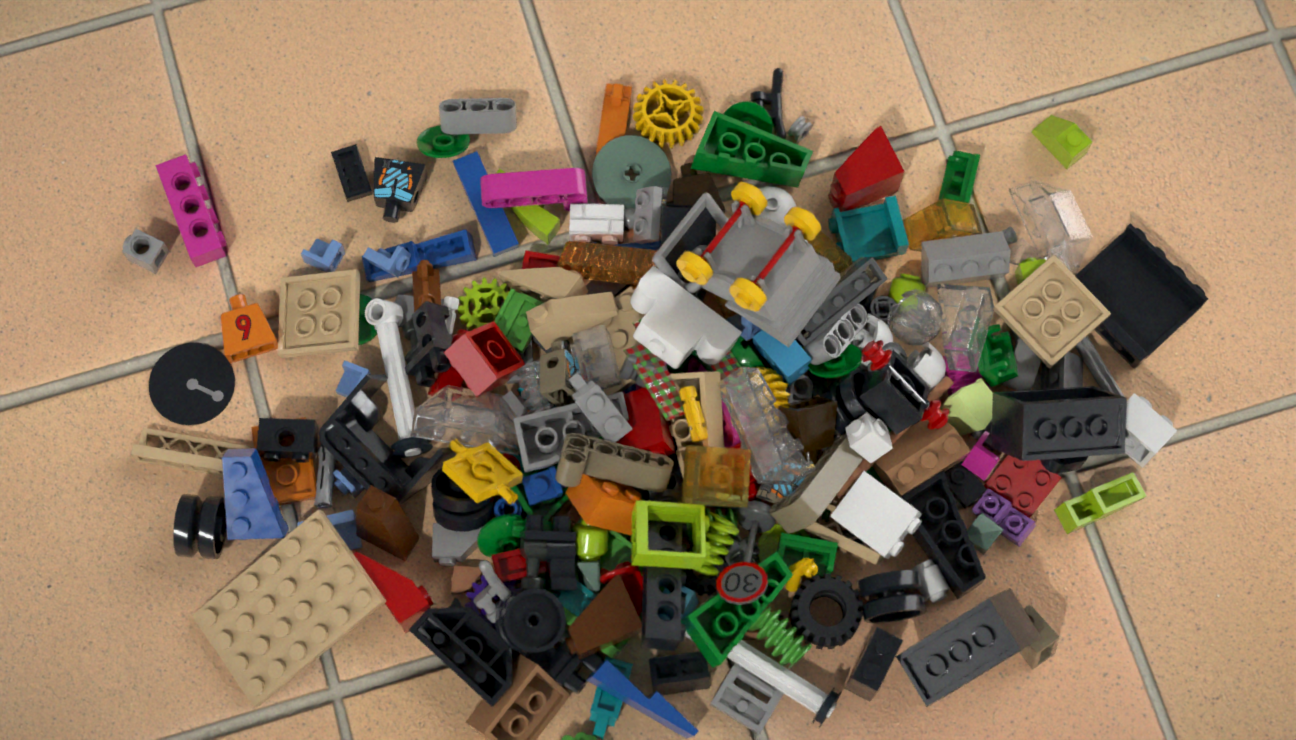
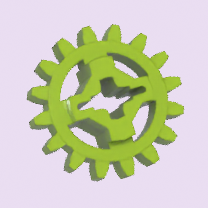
M483 278L482 284L478 285L474 280L472 281V289L463 288L466 297L459 296L458 298L459 303L462 304L458 306V314H463L460 317L462 324L468 322V331L488 324L485 322L495 320L501 309L499 307L501 300L505 301L510 292H506L507 284L503 283L499 287L497 279L494 278L491 284H489L486 278ZM470 303L475 307L472 316L469 312ZM484 305L486 307H489L490 305H492V309L485 308L483 310L482 306Z

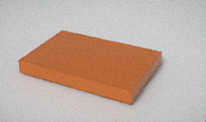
M259 426L251 427L254 448L256 449ZM292 436L285 437L281 445L285 447L290 446L295 438ZM260 457L269 478L270 487L274 497L278 500L279 506L315 499L317 479L313 459H309V462L306 463L294 462L292 458H281L279 462H269Z

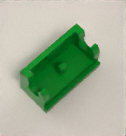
M954 151L953 156L949 155L937 206L966 212L979 164V154Z
M999 324L991 325L979 331L977 329L972 331L979 373L990 387L1018 377L1011 334L1007 331L999 335H991L1001 330Z
M781 533L777 553L788 568L803 558L813 559L814 563L818 566L816 575L823 577L824 573L833 572L838 543Z

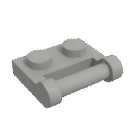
M735 663L710 705L760 735L784 693ZM735 679L742 680L770 697L771 699L768 704L734 685Z

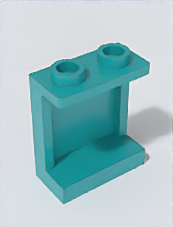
M896 195L885 197L883 204L840 212L839 208H835L832 211L831 218H828L830 233L835 234L837 243L834 244L835 253L838 259H842V262L852 264L860 257H873L874 260L903 255L907 252L909 242Z

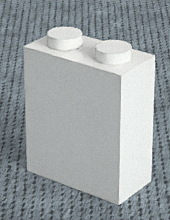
M865 471L830 516L886 559H889L891 555L896 557L905 545L902 542L908 533L913 534L922 522L919 519L922 514Z

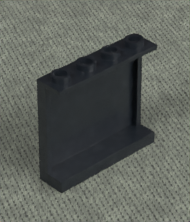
M1131 223L1120 236L1075 275L1111 313L1095 331L1134 370L1200 310L1208 300L1204 290L1197 284H1193L1179 266L1173 265L1166 258L1162 249L1157 246L1154 247L1147 240L1145 233L1141 229L1135 228Z

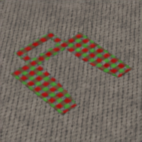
M641 320L632 322L635 329H637ZM642 344L623 350L627 357H629V354L637 357V362L635 364L632 363L666 420L684 415L678 391L663 360L652 354ZM731 350L718 364H709L715 372H720V378L736 394L754 388ZM647 362L655 365L654 371L646 368Z

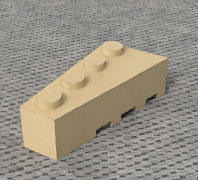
M720 372L670 374L668 379L670 381L673 380L675 384L673 387L678 391V394L679 390L683 387L694 386L696 388L698 397L695 399L700 403L705 422L702 425L706 427L708 433L707 439L693 442L690 435L692 428L691 426L688 427L685 414L670 420L671 425L669 429L671 436L675 438L678 448L676 455L685 487L726 484L723 457L724 436ZM663 379L658 380L660 384L665 383ZM669 388L664 389L666 394L670 393ZM675 398L670 399L672 404L677 402ZM665 401L662 402L663 407L667 406ZM681 408L676 409L678 413L683 412ZM671 411L668 412V416H669V417H670V416H673V414L671 413Z

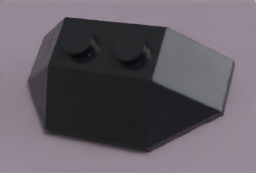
M428 608L409 629L415 637L491 707H494L511 688L513 649L507 647L499 638L497 631L472 608Z

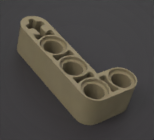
M570 433L564 439L555 478L561 485L576 487L580 484L582 475L585 474L653 492H663L667 488L674 464L669 457L662 454L583 434Z
M847 433L839 436L832 446L828 447L793 493L779 499L769 510V514L788 534L813 524L864 459L849 446Z

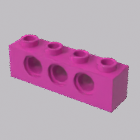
M185 154L155 165L189 257L195 268L226 257L223 247L227 246L222 231L217 232L214 226L215 223H218V219L213 207L208 209L205 201L210 198L204 184L200 186L198 184L197 178L201 175L196 162L190 163ZM190 184L186 190H179L181 185ZM191 207H199L195 213H188ZM200 230H208L206 235L202 237L196 236Z

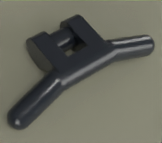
M775 68L772 77L771 93L756 91L750 94L751 102H755L762 107L764 105H771L772 110H767L772 119L775 134L780 138L786 139L781 96L783 70Z

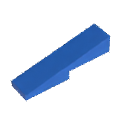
M476 151L453 160V165L493 257L518 248L519 243L503 208H486L482 205L480 179L488 174L478 152Z
M466 229L415 244L413 241L400 244L401 247L411 254L409 265L404 272H401L400 276L417 271V265L421 260H428L432 264L433 269L477 260L473 237ZM393 246L383 250L393 255L397 246ZM362 256L368 282L395 277L372 265Z
M608 660L600 663L586 679L588 682L686 739L694 737L698 732L657 691L646 697Z

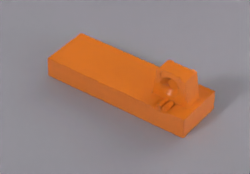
M606 83L595 158L601 148L609 141L626 136L632 86Z

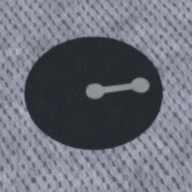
M202 343L182 344L167 351L156 362L149 378V395L156 410L166 419L181 425H198L218 416L229 404L235 387L234 371L228 359L219 350Z

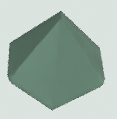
M980 513L968 528L967 534L974 548L984 555L1004 529L986 515Z
M578 559L579 583L588 589L599 591L601 586L599 578L601 576L600 559L595 561Z

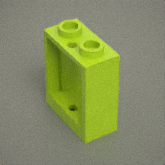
M636 500L631 512L632 565L701 569L704 560L709 559L710 543L705 542V533H708L709 516L705 515V506L700 504ZM648 520L692 523L693 553L648 550Z

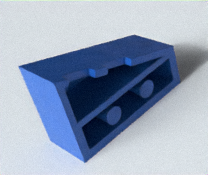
M228 449L222 457L227 540L285 538L289 527L283 519L278 500L274 497L269 484V478L257 449Z

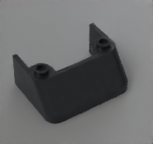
M385 374L366 375L321 427L319 439L322 445L366 490L371 485L395 497L401 505L429 485L434 474L443 468V462L455 457L456 453L449 447L439 448L431 459L420 457L415 459L409 466L401 458L393 457L392 453L394 451L372 430L378 423L381 413L379 406L371 397L388 377Z

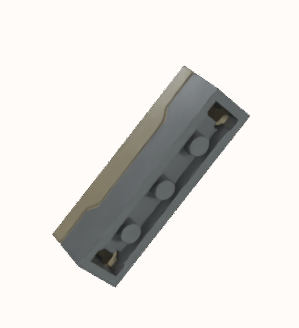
M860 257L840 273L841 279L796 337L795 340L800 346L805 347L888 280L873 257Z

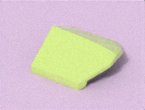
M980 378L975 383L964 386L949 396L940 409H949L948 423L957 430L960 436L984 430L992 419L993 392Z

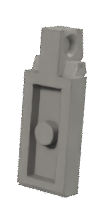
M578 372L568 379L577 391L572 395L575 404L604 440L615 443L632 430V427L593 380L586 383Z

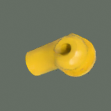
M803 558L789 566L793 576L786 583L785 588L790 592H796L800 587L803 575L806 577L815 576L818 572V566L814 563V560Z

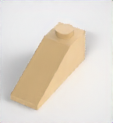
M560 267L501 270L499 273L502 282L507 284L508 291L513 288L521 294L524 293L544 303L552 299L582 296L588 293L583 276L575 270L568 271Z
M612 292L552 299L526 312L530 332L545 350L551 348V344L555 341H565L619 314Z

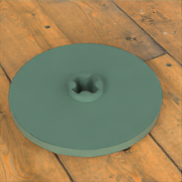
M621 136L609 141L598 152L592 167V182L597 195L605 204H622L624 209L635 208L637 189L651 186L662 188V200L664 199L671 184V167L665 153L654 142L640 136ZM629 169H633V172L638 174L634 181H631L629 176H625Z

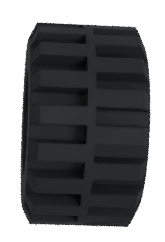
M824 573L823 577H819V575L812 576L811 580H806L802 583L792 600L790 609L791 625L797 628V636H804L805 644H814L816 649L828 647L829 650L834 649L837 645H844L847 640L854 636L863 618V601L859 600L860 593L857 589H852L853 584L849 580L846 583L842 581V576L836 575L834 578L831 577V573ZM821 597L835 600L842 609L843 616L841 621L834 626L820 625L810 614L811 603Z

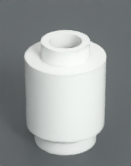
M932 559L912 568V570L920 572L922 587L919 591L925 601L931 600L932 603H936L947 597L946 591L950 587L939 566L934 564Z

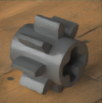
M737 535L732 538L734 543L726 546L729 553L725 555V559L729 565L744 561L749 537L741 539ZM755 542L751 563L756 564V561L759 560L760 550Z

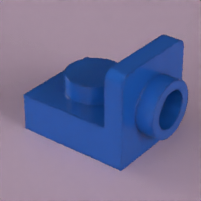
M555 466L550 467L549 470L523 477L522 483L530 506L562 496V489L566 488V486L557 482Z

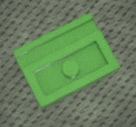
M511 288L494 322L514 349L524 354L533 337V334L530 332L526 312L544 302L524 293L521 294Z

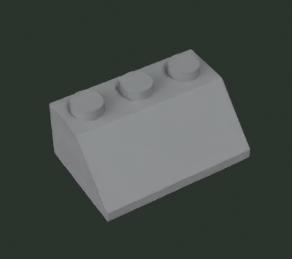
M1002 231L922 242L921 282L926 288L998 279L1009 273L1010 248Z

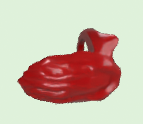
M625 561L618 564L612 571L602 568L600 571L601 576L599 577L600 582L608 584L615 576L620 575L636 612L640 616L642 612L643 577L639 566Z

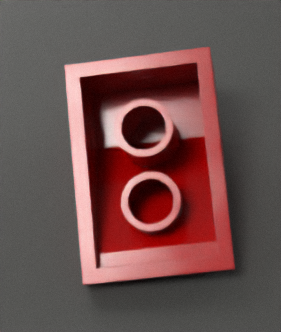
M356 551L353 553L385 598V605L403 631L408 633L413 624L434 604L431 596L423 585L417 587L413 580Z

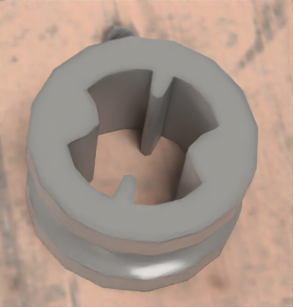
M803 116L799 117L792 124L787 133L789 136H795L796 142L802 141L813 127L812 123L805 122L806 118Z

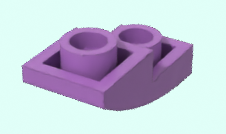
M989 488L972 508V512L977 516L983 513L1004 529L1001 535L1018 547H1020L1036 526L1035 521L1014 509L1011 502Z

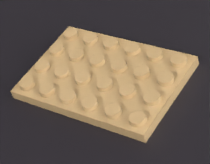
M317 510L192 616L252 705L258 707L382 606L386 600L323 510Z

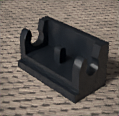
M701 651L649 658L653 692L657 691L660 695H668L710 688L708 663Z

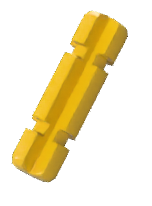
M694 386L683 387L679 390L681 401L684 400L685 402L683 409L688 427L691 426L692 428L690 430L691 439L693 442L705 440L708 438L706 427L702 425L705 422L700 403L695 399L698 397L696 388Z

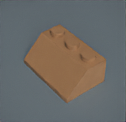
M928 420L919 421L892 445L893 449L881 456L872 465L889 490L901 498L943 470L944 472L967 457L971 450L957 430L948 422L940 429L929 430L927 428Z
M518 654L512 662L511 688L494 707H491L483 699L466 723L486 740H536L571 695L538 664Z

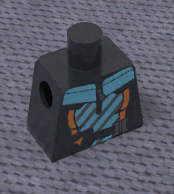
M375 157L374 201L377 207L384 208L383 220L397 223L400 211H414L428 175L425 164Z

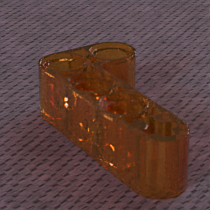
M568 241L564 244L557 267L568 271L575 270L584 279L631 284L637 287L640 279L652 266L658 269L653 262V256L657 251Z

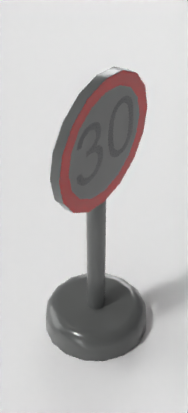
M749 501L741 504L738 508L737 520L750 533L744 561L726 567L719 574L716 581L717 592L728 603L737 605L749 604L758 600L765 593L768 586V577L764 569L755 563H751L756 534L771 530L776 522L769 514L771 507L763 502Z

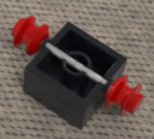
M882 340L869 342L863 348L861 358L863 362L869 360L872 362L868 366L859 396L864 405L872 409L886 427H889L896 435L919 420H928L927 428L929 430L942 428L949 420V409H940V400H927L930 387L894 350H883L884 342Z

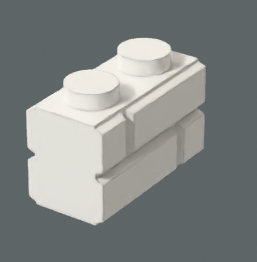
M570 203V241H575V244L583 246L585 243L602 242L605 246L617 245L618 242H623L624 205Z

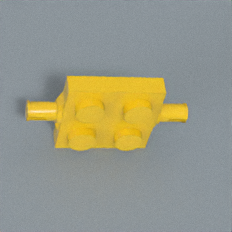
M458 439L452 440L449 443V448L457 455L443 462L442 471L476 503L494 495H501L508 504H512L517 500L518 495L510 488L522 483L523 473L489 442L471 448H466Z

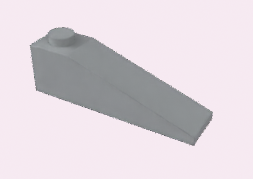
M623 392L606 395L626 421L629 420ZM575 403L513 418L525 472L553 466L558 463L564 439L570 433H578L595 438L601 437Z

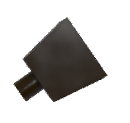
M692 163L682 165L680 167L682 178L673 180V204L694 205L702 194L709 193L725 215V206L711 174H698L697 170L691 169Z
M817 396L779 406L784 445L787 449L801 453V464L815 465L818 462V450L830 447L834 443L837 414L836 400Z

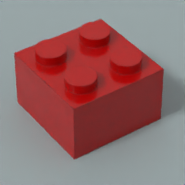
M494 321L464 333L444 352L450 364L459 372L467 387L476 397L507 383L526 366V363Z

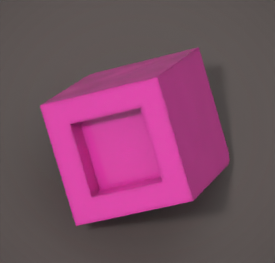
M986 430L962 463V466L984 481L1000 459L982 446L990 435Z

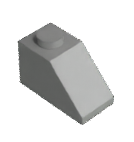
M433 523L432 557L434 562H439L440 566L445 567L454 566L456 562H463L478 548L477 537L482 527L469 532H455L443 528L438 523Z

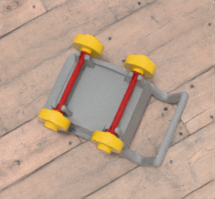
M739 182L731 192L734 202L731 204L733 214L729 219L724 215L709 193L702 194L655 253L653 262L661 272L689 293L693 294L700 288H703L727 300L725 306L728 309L740 314L787 347H790L841 279L840 273L834 270L833 263L829 262V259L816 254L812 245L805 241L814 240L821 231L820 223L810 211L800 207H792L784 216L786 228L772 220L758 217L767 207L768 202L759 188L746 182ZM706 207L721 227V230L703 253L700 248H697L694 253L685 251L677 260V267L682 275L690 281L687 284L677 276L665 258Z

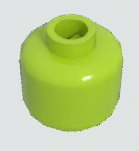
M900 273V277L892 279L888 297L896 302L897 312L910 315L911 310H919L922 307L926 286L921 282L922 278Z
M583 518L581 523L575 524L572 527L571 532H576L575 546L578 559L595 561L599 560L601 555L607 552V529L587 525Z

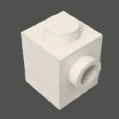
M865 413L845 427L849 446L870 463L893 449L886 425L881 419L876 420L869 413Z

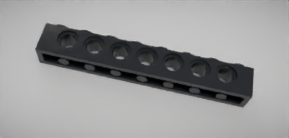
M674 436L675 453L667 456L674 464L668 482L672 489H666L663 492L645 490V501L687 504V493L683 492L684 480L676 455L678 448ZM648 520V550L686 552L687 546L682 544V535L686 534L687 523ZM660 535H667L671 541L663 540ZM643 566L641 648L676 651L679 642L684 641L685 624H681V614L685 613L686 598L681 597V587H685L686 570H682V568ZM659 587L667 588L670 594L662 593ZM658 614L667 615L670 621L660 619Z

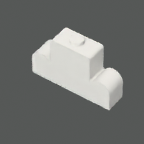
M652 266L640 279L630 298L632 307L637 312L646 314L633 334L634 339L675 369L685 361L693 350L697 351L698 357L703 362L711 365L718 364L732 349L742 333L655 266Z

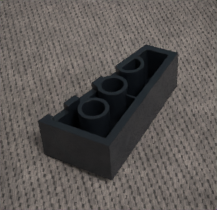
M943 470L902 496L901 499L922 514L919 518L922 522L912 535L928 558L932 559L934 564L939 566L951 591L959 599L981 585L986 576L973 543L969 539L964 520L961 519L956 506L957 502L953 492L950 491L947 477Z

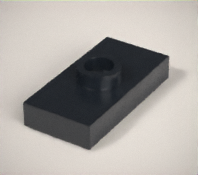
M357 145L331 152L347 202L372 195L373 193Z
M961 461L945 471L950 491L953 492L954 497L964 508H967L987 489L970 470L962 466L963 462Z

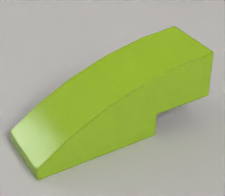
M499 168V170H498L496 173H506V172H504L503 170H501V169ZM544 204L510 207L519 220L535 236L548 245L560 230V219L543 209Z
M1134 472L1095 487L1083 495L1065 501L1054 511L1066 534H1069L1114 514L1147 496Z

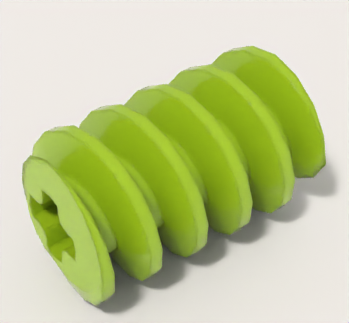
M709 512L714 518V521H709V531L705 533V542L710 543L709 559L704 560L701 569L694 570L705 575H718L719 571L714 564L723 565L724 560L719 554L727 555L729 553L724 544L732 545L734 540L729 534H738L739 530L729 520Z

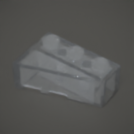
M937 284L943 346L949 370L976 372L994 312L990 287Z

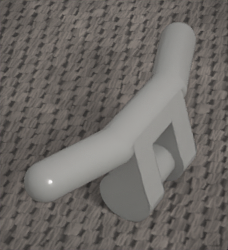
M482 560L479 563V568L489 585L474 598V603L480 609L483 608L487 612L486 617L494 623L496 611L501 601L511 592L498 578L489 561ZM497 594L501 599L494 604L492 598ZM530 616V617L528 618V623H529V624H530V622L533 621V617H532V616Z

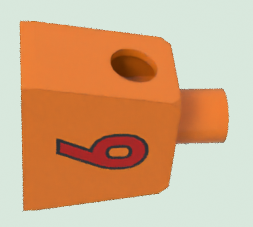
M244 294L232 296L229 299L232 310L221 314L224 353L230 364L278 349V341L259 304L248 305Z

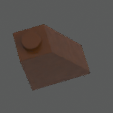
M370 485L356 507V536L406 561L418 542L419 536L396 498Z
M620 575L615 576L568 627L569 637L565 638L571 654L577 653L579 660L641 633V620Z

